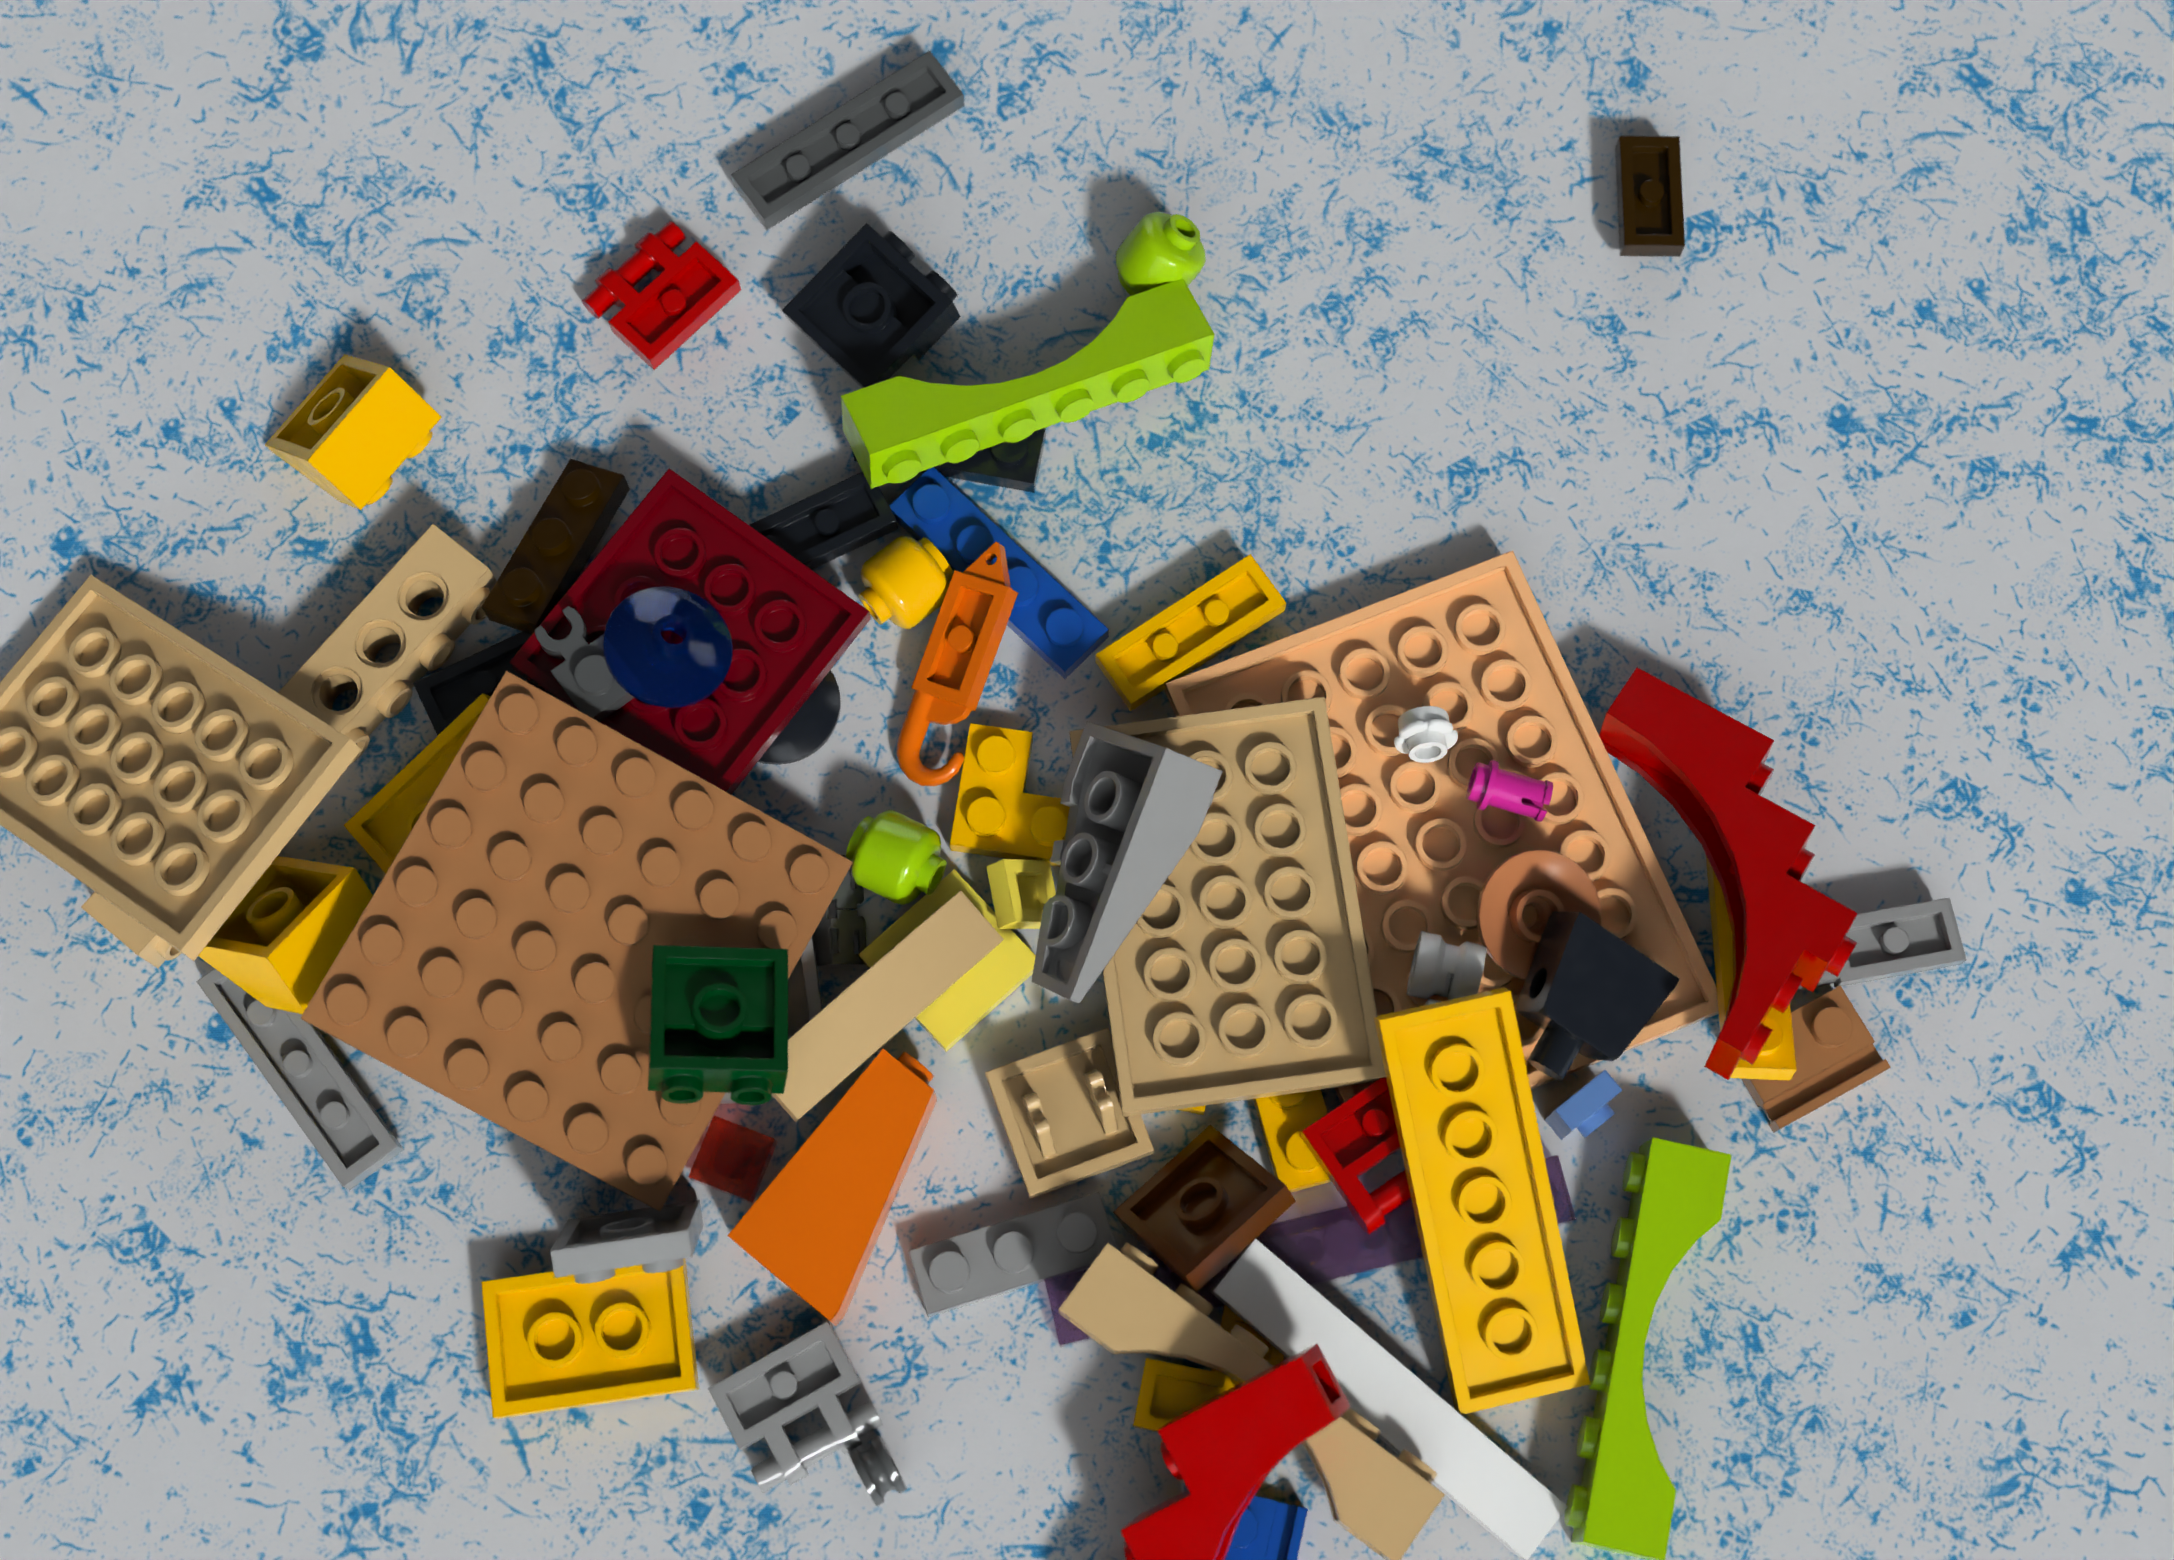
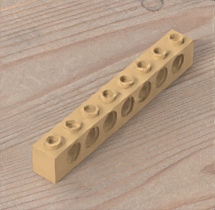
M432 524L278 693L349 737L362 749L352 761V763L355 762L366 750L370 741L369 735L386 717L392 718L396 716L408 704L413 693V683L420 680L428 670L435 671L440 668L453 653L455 640L470 624H478L487 617L482 609V605L497 582L490 568ZM432 597L444 598L442 606L434 614L429 616L417 615L420 605L427 599ZM391 643L401 644L400 651L394 659L386 663H375L376 655L382 647ZM347 690H358L357 698L349 708L341 711L332 710L334 700L339 694ZM96 892L81 906L84 911L136 955L156 968H159L165 960H173L181 954L179 950Z

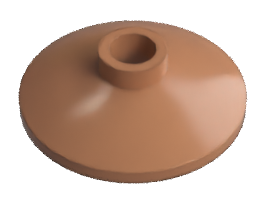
M1547 850L1521 852L1500 863L1486 879L1477 903V928L1481 942L1487 948L1486 952L1490 958L1508 974L1526 980L1546 923L1552 912H1581L1601 925L1599 896L1588 874L1570 858ZM1527 904H1531L1537 913L1536 922L1530 928L1524 924L1522 917L1523 909Z

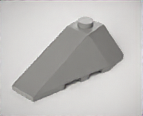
M1088 721L1086 722L1063 783L1060 803L1070 807L1065 840L1054 841L1051 862L1060 865L1056 896L1050 898L1043 907L1032 983L1077 1003L1083 1000L1199 834L1206 813L1212 804L1214 792L1222 774L1221 770L1168 748Z

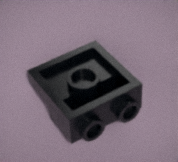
M868 223L782 309L786 318L861 388L890 379L912 355L919 361L960 318L953 303L954 299L958 296L955 290L934 270H931L924 276L910 263L915 258L914 253L893 232L888 231L882 237Z

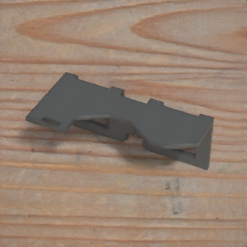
M850 869L833 898L835 900V908L857 909V904H861L864 901V888L855 882V889H851ZM827 908L813 934L817 966L828 964H864L859 955L854 952L853 931H858V950L861 953L867 947L864 917L858 916L857 910H835L836 918H829ZM831 928H836L838 954H833Z

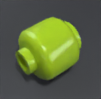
M1153 212L1143 216L1120 244L1115 254L1118 279L1122 287L1131 296L1180 279H1184L1187 286H1189L1201 272L1206 262L1205 249L1200 240V232L1196 225L1183 215H1171L1163 212Z
M886 810L875 818L871 816L865 817L854 831L846 851V858L853 862L851 865L852 877L858 885L901 905L910 903L921 892L928 895L932 894L939 885L947 864L946 860L939 857L941 851L939 834L935 830L894 810Z

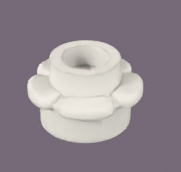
M1422 706L1410 709L1399 717V736L1394 738V745L1399 752L1409 754L1410 759L1413 761L1429 763L1437 761L1447 754V749L1453 747L1457 742L1458 733L1456 730H1453V725L1449 721V715L1444 709L1435 706Z

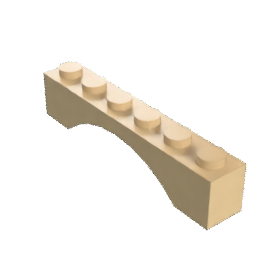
M1127 1242L1120 1251L1107 1243L1059 1308L1061 1316L1112 1354L1149 1353L1182 1358L1222 1372L1238 1383H1242L1273 1366L1263 1359L1269 1350L1263 1342L1237 1324L1228 1333L1208 1318V1315L1214 1308L1208 1301L1182 1283L1175 1292L1153 1277L1159 1266ZM1349 1408L1336 1421L1301 1444L1307 1450L1325 1488L1333 1521L1385 1560H1401L1445 1494L1431 1484L1438 1475L1432 1468L1404 1449L1398 1458L1394 1457L1375 1442L1381 1431Z

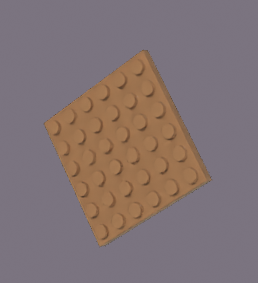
M506 671L302 1014L301 1019L660 1212L726 1092H703V1098L697 1102L676 1104L662 1098V1091H647L653 945L788 949L789 979L853 862Z

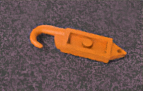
M998 542L992 544L963 572L954 570L911 687L915 692L898 736L896 755L899 767L907 778L920 786L941 785L948 782L959 772L965 758L961 752L954 753L948 763L941 768L930 769L924 766L920 760L921 746L930 723L941 725L956 724L966 719L972 710H976L1018 595L1010 586L1005 547ZM997 557L996 562L991 565L992 560Z

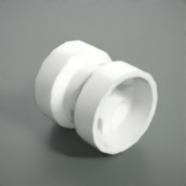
M1421 931L1412 960L1407 995L1422 999L1438 995L1451 1000L1478 994L1487 948L1481 944L1468 941L1460 946L1447 944L1441 935Z

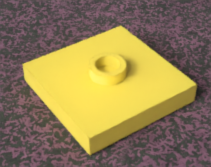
M955 869L940 881L932 894L923 896L858 954L861 961L870 969L960 890L972 902L1004 940L915 1018L945 1052L951 1049L1033 974L1036 956L1011 929H998L995 912Z

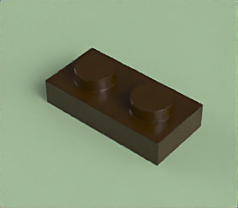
M1619 136L1615 146L1620 256L1680 257L1685 247L1679 136Z

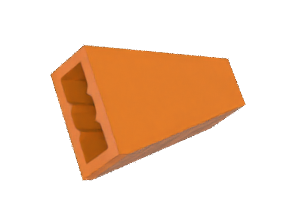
M882 1049L727 1235L835 1326L839 1324L847 1312L937 1102L934 1089L928 1085L934 1078L933 1074L906 1052H903L896 1059L886 1050Z

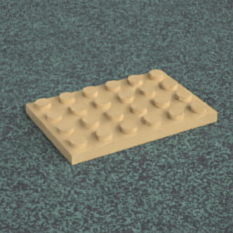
M90 575L0 682V825L194 961L362 749L343 733L95 576Z
M1325 697L1103 726L1168 748L1222 771L1214 792L1212 804L1206 813L1199 834L1103 970L1123 1117L1372 1083L1380 1078H1385L1386 1074L1374 1017L1377 1016ZM1084 729L1069 731L1072 757L1075 754Z

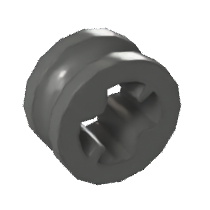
M879 1435L871 1439V1446L868 1450L859 1451L857 1448H854L848 1452L859 1477L876 1506L885 1502L884 1496L888 1491L896 1490L898 1493H902L907 1490L900 1472Z

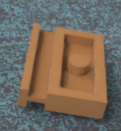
M1841 985L1791 1012L1797 1069L1791 1080L1741 1079L1757 1106H1761L1771 1122L1769 1126L1773 1133L1891 1068L1887 1060H1882L1873 1045L1875 1042Z

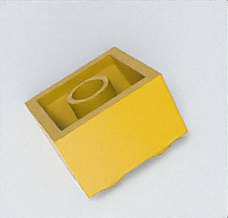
M344 354L264 445L339 502L362 510L366 504H373L384 496L392 484L393 479L391 475L406 458L409 459L418 455L429 444L433 435L431 429L442 417L389 366Z
M277 856L198 956L264 1006L303 1014L373 895L355 867Z

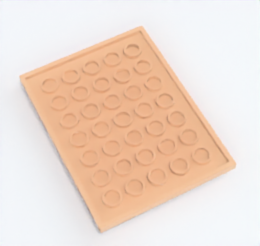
M1513 550L1165 684V692L1176 717L1325 697L1377 1016L1416 1008L1426 1004L1428 999L1407 995L1412 960L1421 931L1441 935L1447 944L1460 946L1468 941L1483 945L1477 928L1476 914L1479 895L1486 879L1507 858L1532 850L1556 852L1576 862L1588 874L1596 888L1601 905V926L1680 979L1674 990L1625 1051L1719 1014L1716 984ZM1422 706H1435L1444 709L1449 715V721L1453 725V730H1456L1458 733L1457 742L1453 747L1447 749V754L1443 758L1429 763L1413 761L1410 759L1409 754L1399 752L1394 745V738L1399 736V717L1410 709ZM1492 759L1499 762L1500 769L1542 781L1553 782L1550 804L1543 805V808L1547 809L1543 821H1535L1534 818L1487 805L1484 811L1477 809V802L1466 799L1468 783L1475 764L1479 762L1488 765ZM1527 904L1524 907L1522 915L1523 922L1528 928L1532 927L1537 919L1536 910L1531 904ZM1486 952L1478 993L1506 988L1511 991L1530 1088L1534 1089L1556 1080L1542 1073L1527 1061L1544 1030L1517 1011V1001L1525 980L1516 978L1502 970ZM1433 995L1429 997L1430 999H1435L1439 1001L1448 1000L1447 997H1442L1438 995ZM1578 1053L1566 1075L1603 1060L1589 1059ZM1374 1082L1336 1087L1334 1089L1340 1103L1343 1104Z

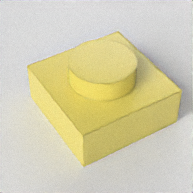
M1002 859L986 866L998 929H1040L1044 904L1050 898L1056 896L1050 861Z

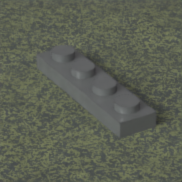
M928 51L731 174L733 185L765 229L768 230L964 107V94L931 51Z

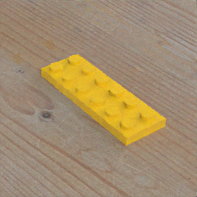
M1500 988L1374 1017L1455 1410L1464 1415L1590 1385L1511 991L1506 988Z

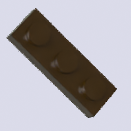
M570 458L482 605V609L490 621L529 634L534 633L535 629L539 627L576 582L628 494L630 488L624 475Z

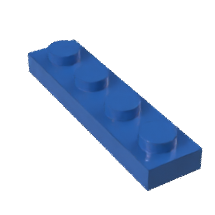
M934 467L927 469L889 505L897 523L915 540L919 541L924 537L931 541L945 557L953 573L954 570L959 572L966 570L995 542L1004 546L1011 589L1018 593L1007 626L1064 679L1109 637V629ZM997 557L992 560L991 565L996 562Z

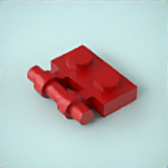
M672 221L664 225L656 234L647 232L635 243L637 251L615 271L611 268L604 271L595 280L597 287L582 300L585 308L597 319L605 314L613 305L621 307L622 309L608 321L612 332L653 370L659 367L741 291L739 280L697 241L679 257L673 252L686 240V236ZM653 269L661 272L640 293L633 288Z

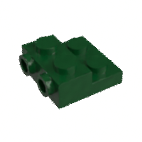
M653 945L647 1091H662V1098L676 1104L697 1102L703 1098V1092L731 1093V1100L741 1105L764 1104L771 1100L772 1094H784L788 1074V949Z

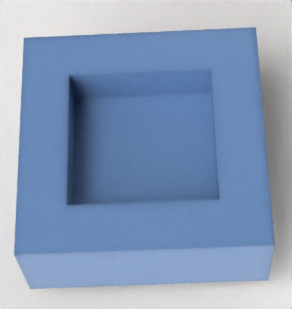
M1605 1069L1556 1108L1545 1121L1560 1140L1576 1128L1586 1138L1616 1114L1607 1103L1617 1096L1622 1089Z

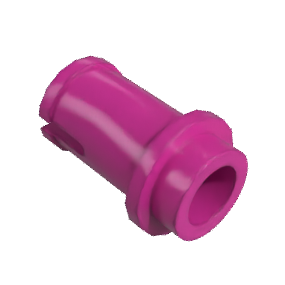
M1491 759L1488 765L1479 762L1475 764L1468 783L1466 799L1477 802V809L1484 811L1487 805L1542 822L1547 813V809L1543 808V805L1550 804L1553 782L1542 781L1500 769L1499 762Z

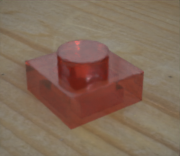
M714 1115L688 1177L694 1182L753 1204L778 1142L775 1138Z

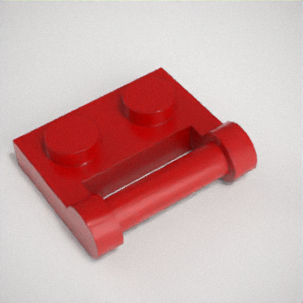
M1386 1077L1380 1078L1301 1131V1138L1345 1200L1357 1223L1367 1234H1371L1386 1224L1384 1216L1411 1198L1405 1170L1371 1193H1368L1358 1178L1401 1149Z

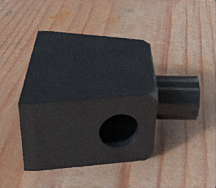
M1552 912L1546 923L1517 1001L1518 1013L1544 1030L1527 1061L1542 1073L1560 1081H1563L1578 1053L1589 1059L1613 1062L1621 1056L1674 990L1680 979L1583 913Z

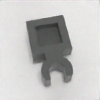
M568 606L562 610L572 626L568 637L562 640L552 639L541 625L535 629V635L542 649L549 656L565 660L551 670V673L580 712L601 722L645 690L604 634L588 645V631L582 617L575 609Z

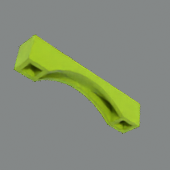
M1184 279L1172 281L1127 297L1114 319L1091 343L1065 361L1036 374L1001 383L966 386L928 383L908 377L896 376L841 395L843 433L871 489L887 483H903L915 477L919 472L946 462L959 463L965 461L976 452L1003 442L1015 443L1022 441L1034 431L1060 422L1071 423L1087 416L1091 411L1116 402L1128 403L1135 401L1146 392L1173 382H1189L1198 377L1202 372L1210 369L1214 332Z
M1652 1137L1639 1147V1153L1630 1152L1628 1155L1622 1182L1623 1191L1632 1193L1628 1217L1618 1218L1611 1245V1255L1620 1258L1616 1284L1610 1282L1606 1284L1600 1307V1322L1609 1324L1605 1350H1595L1589 1370L1590 1385H1588V1388L1597 1391L1593 1418L1583 1417L1577 1439V1457L1586 1458L1581 1486L1572 1484L1566 1502L1568 1507L1565 1510V1525L1574 1527L1572 1543L1645 1560H1665L1676 1489L1659 1459L1647 1421L1642 1382L1645 1340L1655 1304L1671 1272L1693 1244L1721 1221L1731 1154Z

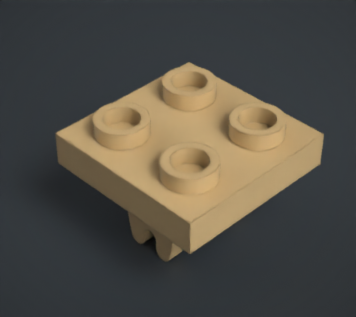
M1109 1028L985 1072L1030 1199L1154 1154V1148L1141 1114L1123 1117L1112 1036Z

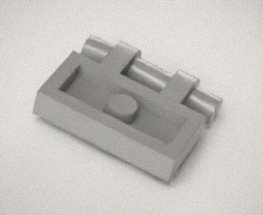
M828 1321L708 1388L740 1450L765 1438L773 1456L751 1468V1472L762 1492L785 1480L790 1485L809 1475L807 1467L839 1449L844 1454L862 1445L860 1437L883 1425L871 1401L849 1413H846L838 1396L857 1386L861 1381ZM819 1407L828 1425L793 1444L784 1426Z

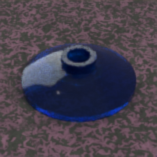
M652 587L628 596L611 613L603 635V654L613 678L630 695L654 706L678 708L693 705L706 699L722 684L732 662V638L722 616L705 599L680 588ZM661 632H675L682 637L683 642L679 644L667 643L662 638Z

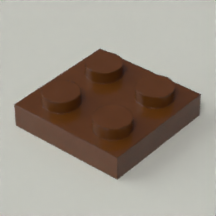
M1209 1125L1113 1213L1124 1229L1194 1291L1198 1292L1291 1207L1296 1200L1282 1181L1213 1126Z

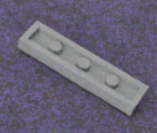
M215 968L196 981L344 1188L351 1190L404 1150L317 1028L301 1019L302 1014L264 1006Z

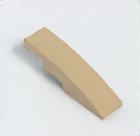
M960 890L788 1039V1074L784 1094H772V1096L791 1118L797 1122L1004 939Z

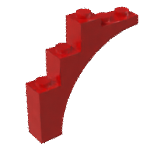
M1637 667L1606 712L1599 736L1607 753L1639 773L1675 808L1702 845L1722 888L1732 930L1733 982L1724 1025L1704 1067L1729 1080L1741 1059L1753 1065L1764 1048L1773 1029L1762 1023L1771 1008L1784 1014L1800 986L1814 992L1825 971L1836 977L1839 976L1858 943L1846 936L1858 913L1800 882L1815 856L1814 853L1805 849L1815 825L1760 796L1774 771L1773 768L1765 765L1774 740Z
M1318 1344L1176 1416L1157 1430L1163 1440L1160 1448L1168 1470L1177 1480L1183 1479L1188 1490L1141 1513L1120 1530L1125 1539L1123 1549L1126 1560H1225L1243 1513L1269 1473L1297 1445L1336 1421L1351 1407Z

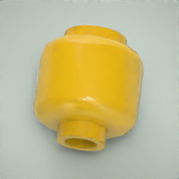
M900 536L862 565L860 575L866 589L858 597L863 606L870 612L872 618L880 625L889 619L903 629H911L942 606L949 587L948 581L952 578L953 571L942 553L927 538L923 537L917 541L908 536Z

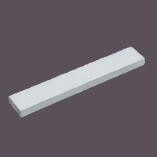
M1254 1239L1241 1252L1210 1290L1216 1298L1287 1359L1318 1344L1351 1406L1350 1409L1381 1431L1378 1437L1400 1455L1404 1449L1432 1468L1438 1474L1432 1484L1521 1560L1529 1559L1568 1507L1257 1239Z

